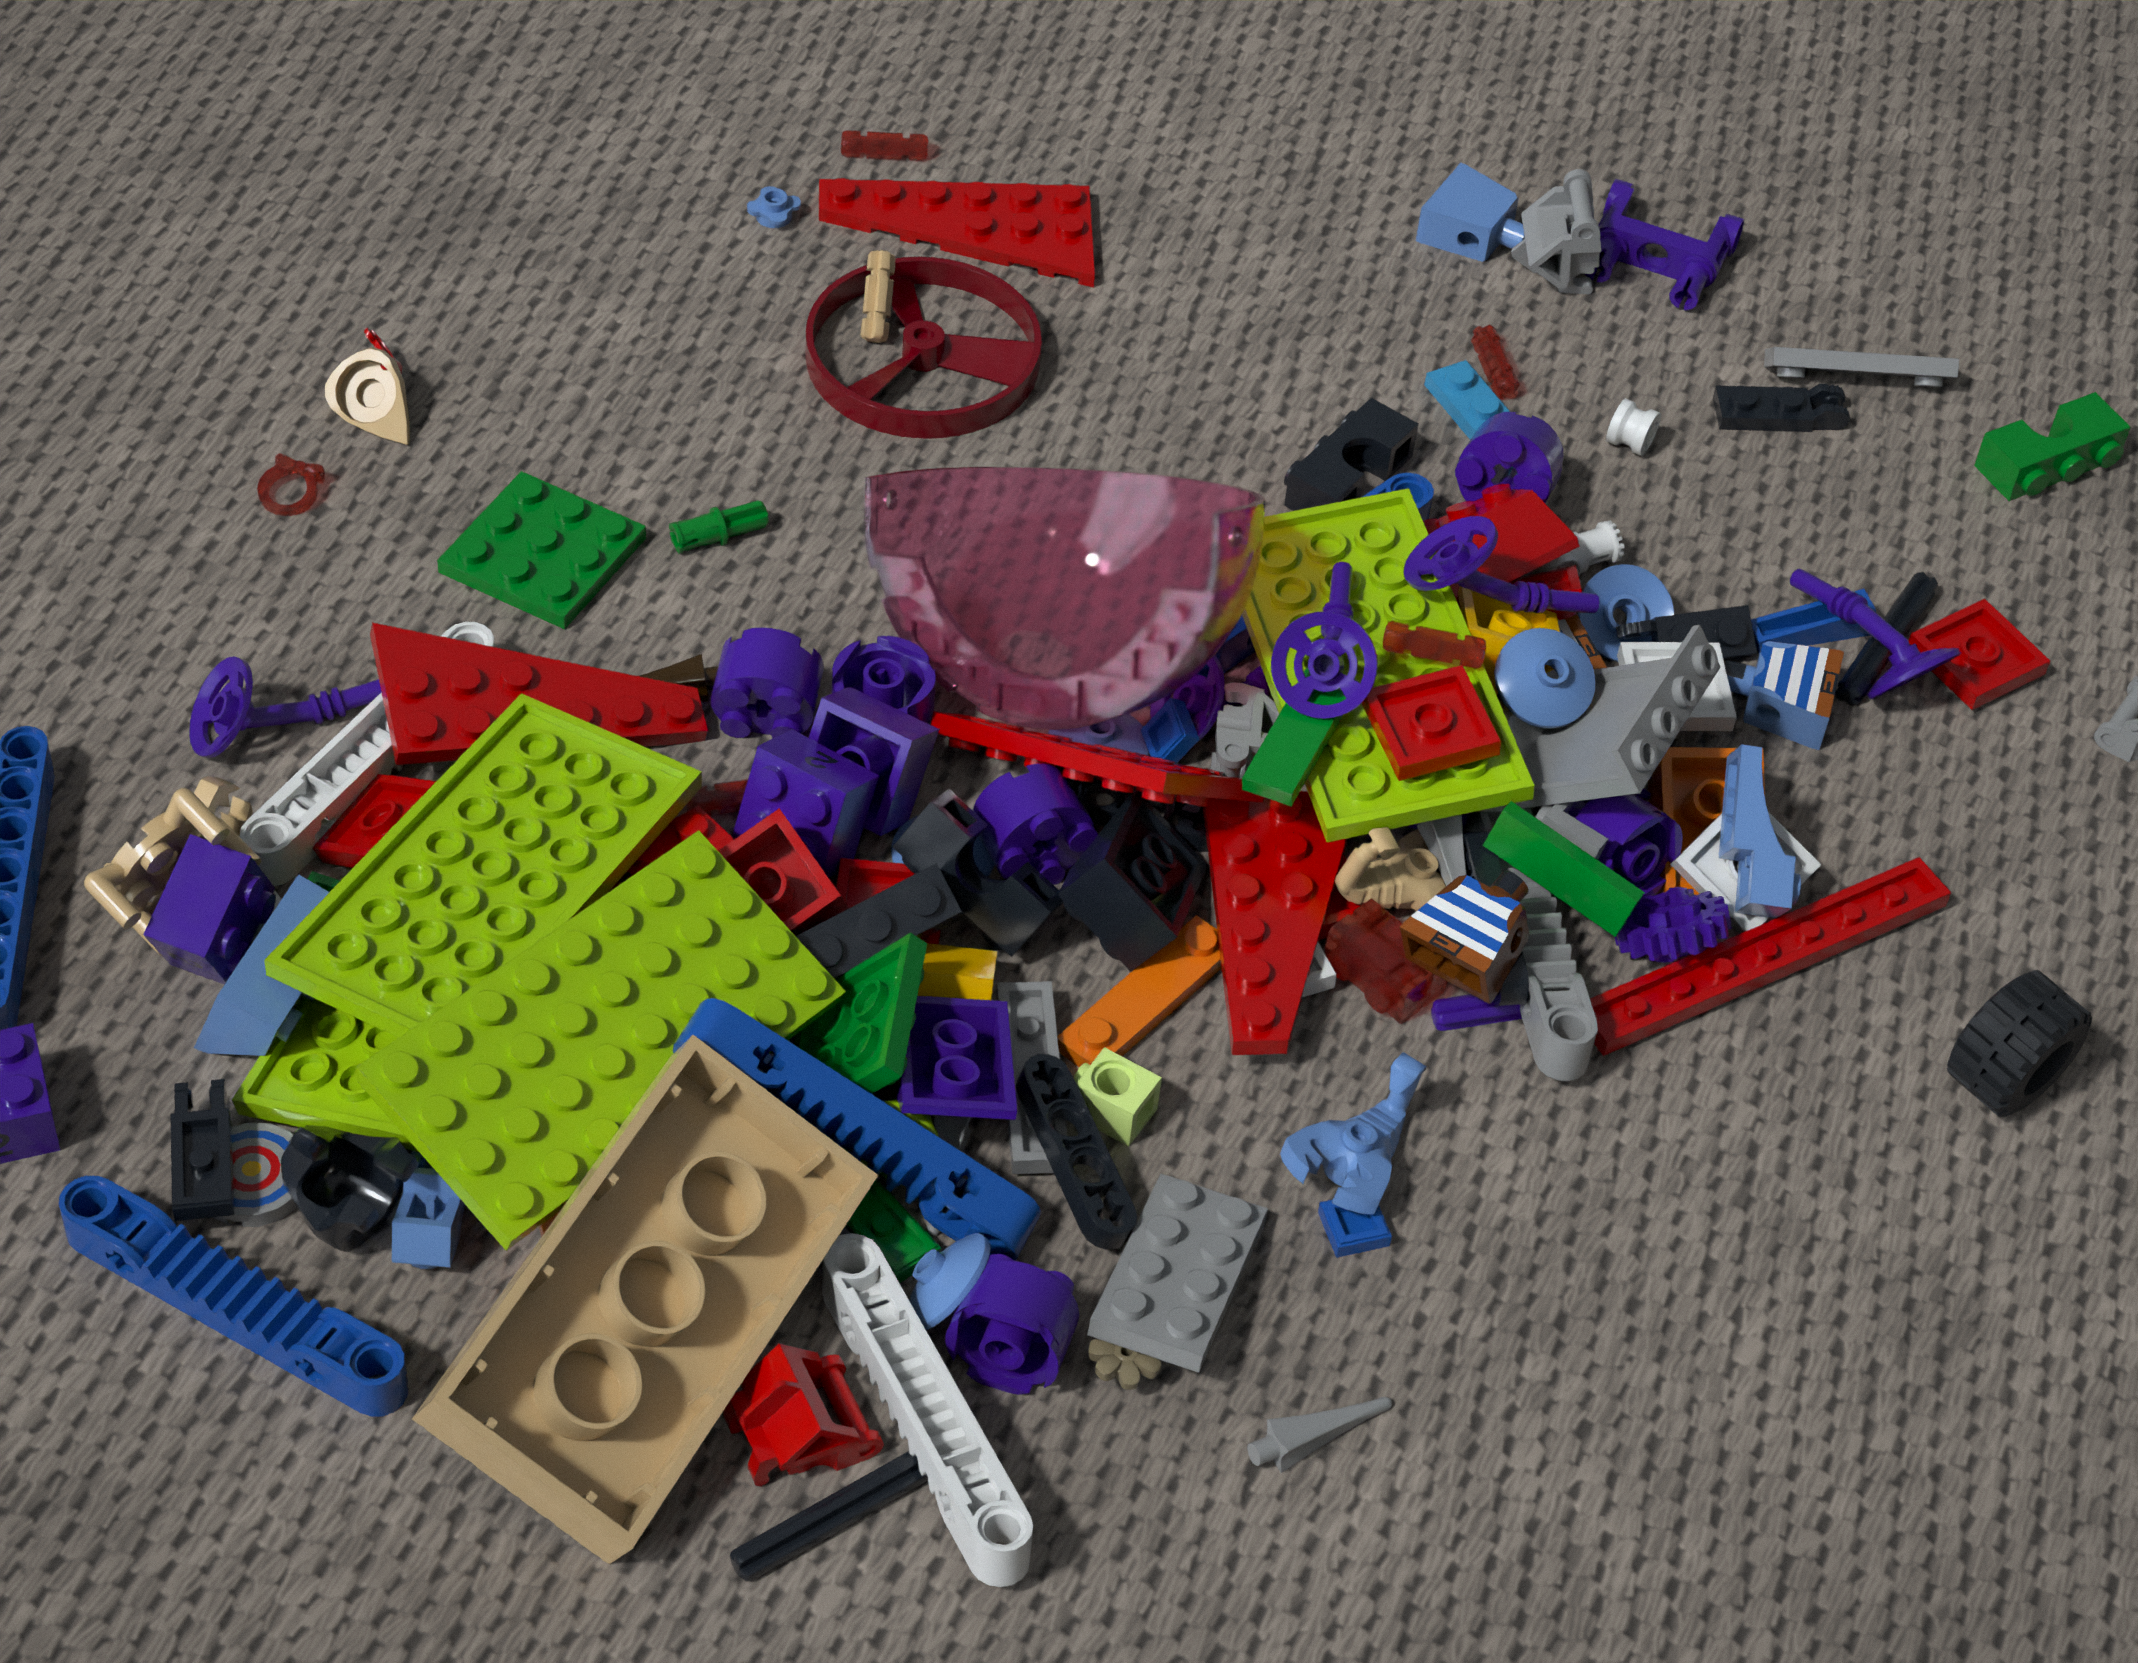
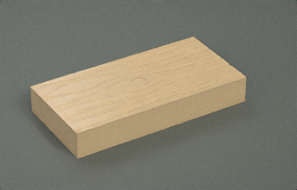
M692 1035L668 1059L412 1420L423 1426L447 1446L454 1449L459 1455L472 1462L478 1469L519 1497L543 1517L552 1521L558 1528L569 1534L585 1548L599 1556L603 1561L611 1564L633 1549L878 1175L703 1041Z

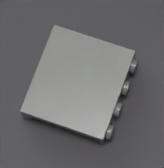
M1695 625L1691 628L1672 658L1595 669V692L1591 704L1577 720L1566 726L1550 729L1532 726L1517 718L1504 705L1502 708L1535 785L1532 800L1515 804L1521 808L1640 793L1721 668L1718 663L1717 653L1713 646L1709 644L1701 626ZM1555 670L1546 673L1550 678L1558 679ZM1507 805L1480 810L1479 812L1503 811Z

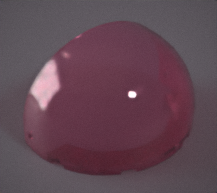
M1039 467L936 468L865 477L864 523L865 544L870 568H877L886 598L881 599L899 638L909 640L924 649L929 656V664L933 671L935 669L936 681L949 693L956 692L977 706L976 711L1014 725L1052 730L1080 728L1125 716L1148 707L1170 695L1194 677L1226 642L1246 607L1260 563L1264 535L1265 498L1254 491L1232 485L1155 474ZM890 493V503L887 507V495Z

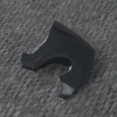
M314 1125L299 1127L293 1137H291L281 1158L284 1186L311 1231L320 1240L344 1252H351L361 1246L384 1224L397 1204L403 1189V1182L408 1181L419 1165L416 1158L407 1152L396 1137H372Z

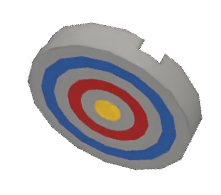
M244 1123L232 1127L234 1215L213 1218L227 1224V1219L234 1222H242L243 1227H260L280 1221L297 1209L284 1186L281 1172L282 1155L291 1137H293L289 1130L270 1123Z

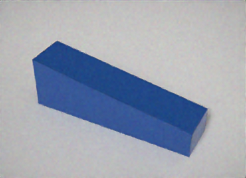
M1865 589L1853 591L1866 598L1868 606L1876 612ZM1820 601L1751 619L1758 653H1760L1762 644L1767 641L1809 646L1871 636L1859 624H1849L1836 615L1829 613L1827 605Z

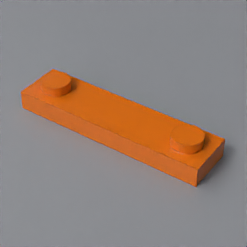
M1196 915L1181 928L1176 939L1135 968L1057 1036L1059 1053L1078 1067L1085 1062L1091 1065L1104 1047L1120 1056L1125 1055L1222 969L1217 929Z

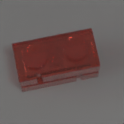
M1371 898L1355 909L1352 915L1348 914L1331 927L1330 931H1328L1325 955L1336 973V978L1342 981L1348 979L1364 993L1368 1004L1375 1011L1382 1014L1387 1012L1398 1023L1402 1024L1418 1013L1422 1007H1426L1441 996L1445 991L1447 981L1406 959L1400 931L1402 923Z

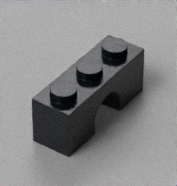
M1371 397L1357 411H1350L1343 419L1341 426L1330 436L1324 435L1321 437L1307 457L1302 461H1295L1290 466L1284 478V485L1287 486L1284 506L1296 511L1360 498L1364 473L1360 471L1371 473L1384 481L1388 480L1413 457L1419 423Z
M948 789L927 805L893 845V848L902 855L903 863L914 874L937 863L962 913L981 928L982 936L991 946L998 950H1004L1012 957L1033 938L1063 904V900L1058 896L1060 890L1029 862L1020 867L1007 880H994L984 875L974 861L973 847L976 839L988 824Z
M937 863L796 937L830 975L836 979L907 934L912 933L922 940L964 918V915Z

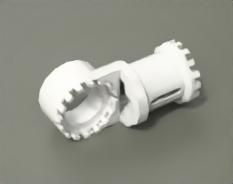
M1610 520L1597 523L1595 529L1579 534L1573 532L1578 538L1580 547L1531 572L1536 574L1555 570L1559 566L1564 568L1576 565L1579 576L1581 573L1586 572L1591 565L1603 561L1608 563L1620 561L1624 555L1622 549L1625 548L1624 544L1618 542L1622 540V536H1617L1620 530L1616 529V524H1612Z

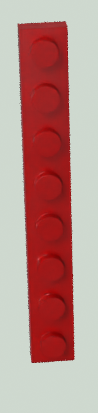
M1920 857L1717 943V946L1714 948L1708 947L1702 953L1687 956L1590 998L1598 1027L1594 1044L1602 1055L1605 1056L1946 907L1951 892Z

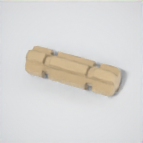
M883 250L871 251L867 261V271H871V275L866 276L863 313L867 314V318L862 319L860 335L863 339L872 343L886 342L889 335L890 323L885 322V319L889 318L891 314L894 280L889 279V277L894 275L896 258L890 252Z

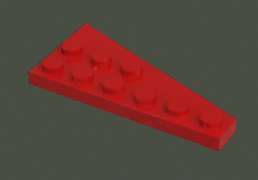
M819 179V221L867 233L881 230L900 235V241L917 244L918 240L940 245L941 251L1007 267L1015 263L1037 268L1039 275L1052 278L1055 277L1056 273L1078 278V284L1094 288L1095 269L1090 186L1072 184L1040 185L1027 183L894 181L889 179Z
M372 622L370 637L396 765L457 761L521 693L644 747L705 741L708 729L698 688Z
M933 711L931 725L939 729L938 734L950 737L948 744L950 747L979 751V747L982 745L987 747L986 756L1014 762L1017 760V755L1024 756L1025 767L1032 764L1064 767L1063 777L1093 782L1094 776H1097V780L1102 781V787L1133 793L1134 786H1136V790L1142 792V798L1162 803L1173 804L1175 795H1177L1176 801L1203 807H1207L1209 798L1261 803L1264 801V797L1242 790V778L1225 777L1223 772L1175 764L1171 760L1100 744L1089 745L1072 741L1073 738L1028 731L1024 727L975 716Z
M1300 791L1292 807L1265 797L1263 803L1209 798L1207 807H1203L1231 1053L1232 1055L1287 1054L1301 1006L1302 995L1311 971L1318 939L1321 936L1336 884L1335 879L1348 838L1326 842L1308 791Z

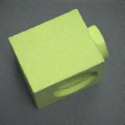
M1105 1047L1091 1065L1086 1062L1083 1063L1074 1075L1075 1082L1098 1130L1127 1146L1131 1145L1158 1109L1162 1077Z

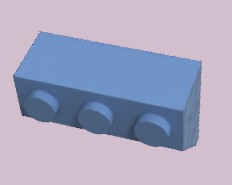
M298 874L217 995L194 1046L195 1049L208 1054L265 1056L276 1038L287 1042L303 1016V1013L297 1010L296 1007L303 996L310 1001H313L315 998L266 976L264 960L329 893L328 891Z

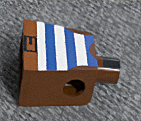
M1503 871L1490 887L1468 875L1458 876L1400 926L1406 959L1490 1004L1495 999L1528 941L1529 929L1526 909L1520 903L1529 892L1528 886L1518 875L1510 871Z

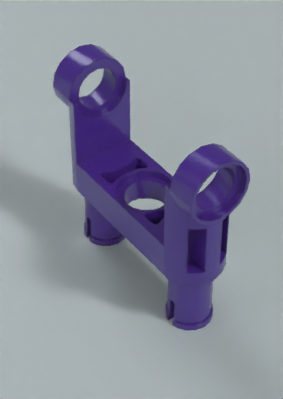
M1615 179L1605 203L1603 217L1599 222L1601 241L1599 267L1594 268L1593 274L1585 275L1593 280L1597 270L1601 269L1597 282H1605L1610 278L1617 261L1676 279L1677 282L1669 293L1671 303L1679 308L1683 298L1688 297L1683 310L1693 309L1699 301L1703 288L1708 287L1715 281L1726 256H1733L1745 219L1731 214H1726L1725 217L1720 216L1708 242L1626 217V212L1635 190L1634 184ZM1658 244L1666 250L1668 256L1664 258L1655 257L1647 250L1646 245Z

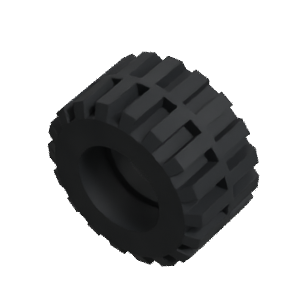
M2041 971L2027 972L2013 979L1997 991L1968 1022L1953 1046L1947 1064V1072L1997 1116H2009L2025 1108L2041 1096L2070 1065L2087 1038L2092 1023L2091 1013Z

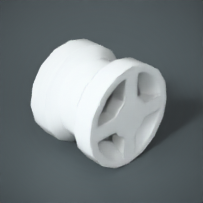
M1625 398L1614 413L1608 428L1606 441L1616 446L1621 443L1630 446L1633 453L1643 456L1657 433L1661 413L1653 409L1647 411L1640 410L1635 402Z

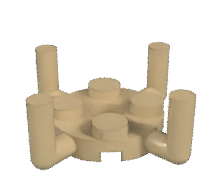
M186 788L175 791L166 811L150 820L141 828L148 835L135 848L126 842L109 865L89 873L84 880L86 890L124 929L132 927L159 956L162 955L143 935L152 917L145 908L152 897L164 891L190 834L206 839L212 845L219 844L249 855L258 866L261 863V858L223 820L218 819L191 790Z

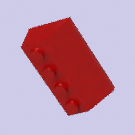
M1498 484L1488 487L1481 492L1482 498L1476 501H1464L1446 508L1447 515L1439 519L1423 520L1428 534H1431L1438 528L1457 519L1470 516H1482L1490 519L1497 528L1498 541L1491 555L1477 568V571L1508 583L1580 547L1577 536L1533 490L1511 489L1510 484ZM1474 534L1472 543L1476 544L1479 549L1487 542V538ZM1451 584V589L1460 607L1458 597L1460 586L1458 584Z

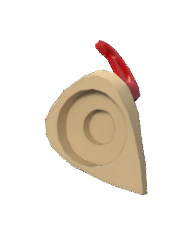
M367 327L364 330L365 336L375 348L370 347L361 350L342 361L331 373L325 384V398L329 407L348 423L384 439L409 445L410 421L405 382L402 377V365L395 359L377 333Z

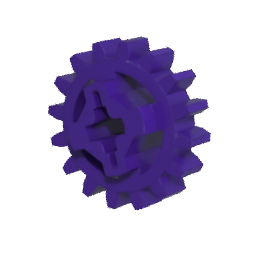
M1683 887L1669 888L1666 892L1654 896H1643L1622 930L1615 937L1616 946H1619L1621 954L1630 952L1633 959L1649 955L1650 961L1656 960V962L1664 963L1674 962L1678 957L1688 954L1697 955L1706 950L1707 947H1716V939L1728 938V930L1732 929L1728 904H1725L1723 896L1712 897L1711 891L1694 895L1693 889Z

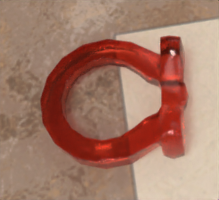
M277 454L275 456L276 465L266 470L259 479L257 491L260 503L267 511L275 515H299L310 509L316 501L318 494L317 483L322 484L325 481V470L320 464L296 461L284 454ZM288 474L304 476L307 490L306 494L298 502L282 505L274 502L269 497L270 488L277 480Z

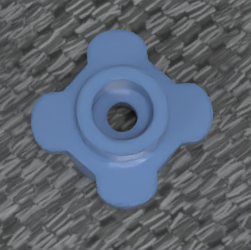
M773 186L762 188L760 196L756 200L747 203V212L752 216H756V220L768 228L786 226L792 219V211H797L801 208L799 197L794 195L788 196L785 191Z

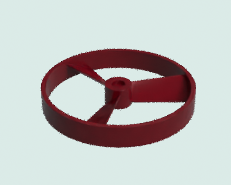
M936 257L896 258L894 275H890L889 279L894 280L891 307L905 326L903 330L902 358L848 387H845L833 377L822 364L814 342L819 329L834 311L848 301L864 294L866 276L871 275V271H867V265L845 274L829 285L820 294L809 313L806 324L805 358L810 379L816 390L825 401L845 417L882 433L908 438L933 439L960 436L979 431L1003 420L1019 408L1032 392L1038 378L1041 357V330L1032 307L1014 287L1003 279L964 262ZM914 284L946 286L984 298L1013 318L1023 330L1028 341L945 334L942 327L931 321H923ZM906 367L921 372H928L938 367H943L1009 386L989 399L973 405L949 410H908L887 406L871 400Z

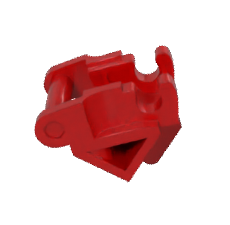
M779 1343L748 1372L740 1385L742 1391L736 1392L723 1410V1417L730 1432L735 1434L743 1430L752 1447L748 1470L756 1486L765 1485L769 1481V1472L776 1466H779L781 1471L787 1470L789 1475L800 1474L819 1465L830 1466L839 1471L871 1459L883 1449L884 1442L879 1432L870 1430L844 1377L846 1366L839 1355L832 1354L820 1358L818 1352ZM823 1387L841 1425L835 1424L831 1420L816 1389Z

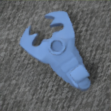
M1402 1052L1391 1065L1390 1094L1387 1099L1346 1121H1323L1307 1126L1286 1138L1280 1152L1285 1166L1297 1180L1304 1184L1308 1172L1317 1175L1322 1164L1326 1176L1335 1184L1342 1186L1338 1187L1332 1201L1333 1204L1361 1214H1375L1390 1180L1391 1158L1399 1143L1407 1108L1417 1088L1421 1074L1426 1070L1427 1066Z

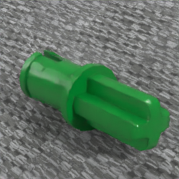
M759 500L722 511L717 507H712L707 514L669 523V529L673 531L669 532L672 544L677 553L680 554L720 542L721 545H726L730 537L765 528L769 523V516L764 503Z

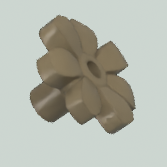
M1093 1339L1089 1344V1359L1097 1362L1095 1367L1096 1375L1103 1381H1110L1115 1377L1125 1390H1132L1138 1387L1140 1374L1153 1379L1160 1373L1162 1364L1159 1359L1100 1339Z

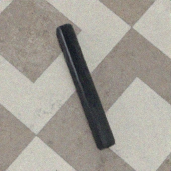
M1924 572L1914 574L1883 618L1904 637L1907 636L1935 595V589L1938 586L1936 578L1928 577ZM1872 635L1839 681L1838 689L1835 692L1840 701H1846L1851 706L1857 705L1862 701L1889 662L1888 657L1892 655L1891 651Z
M907 1451L735 1548L730 1553L732 1566L739 1577L746 1582H751L928 1481L927 1474L921 1475L917 1456H912Z

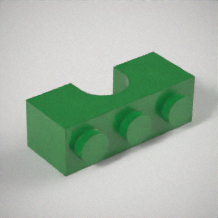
M2094 392L2059 405L2048 437L2035 432L2022 419L1986 432L1974 466L2008 501L2024 495L2034 496L2053 484L2064 480L2071 482L2083 473L2095 468H2108L2114 465L2124 453L2123 447L2131 426Z

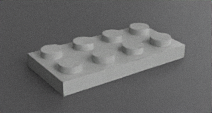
M1160 1174L1091 1316L1087 1335L1199 1373L1261 1234L1268 1208L1192 1184L1185 1180Z

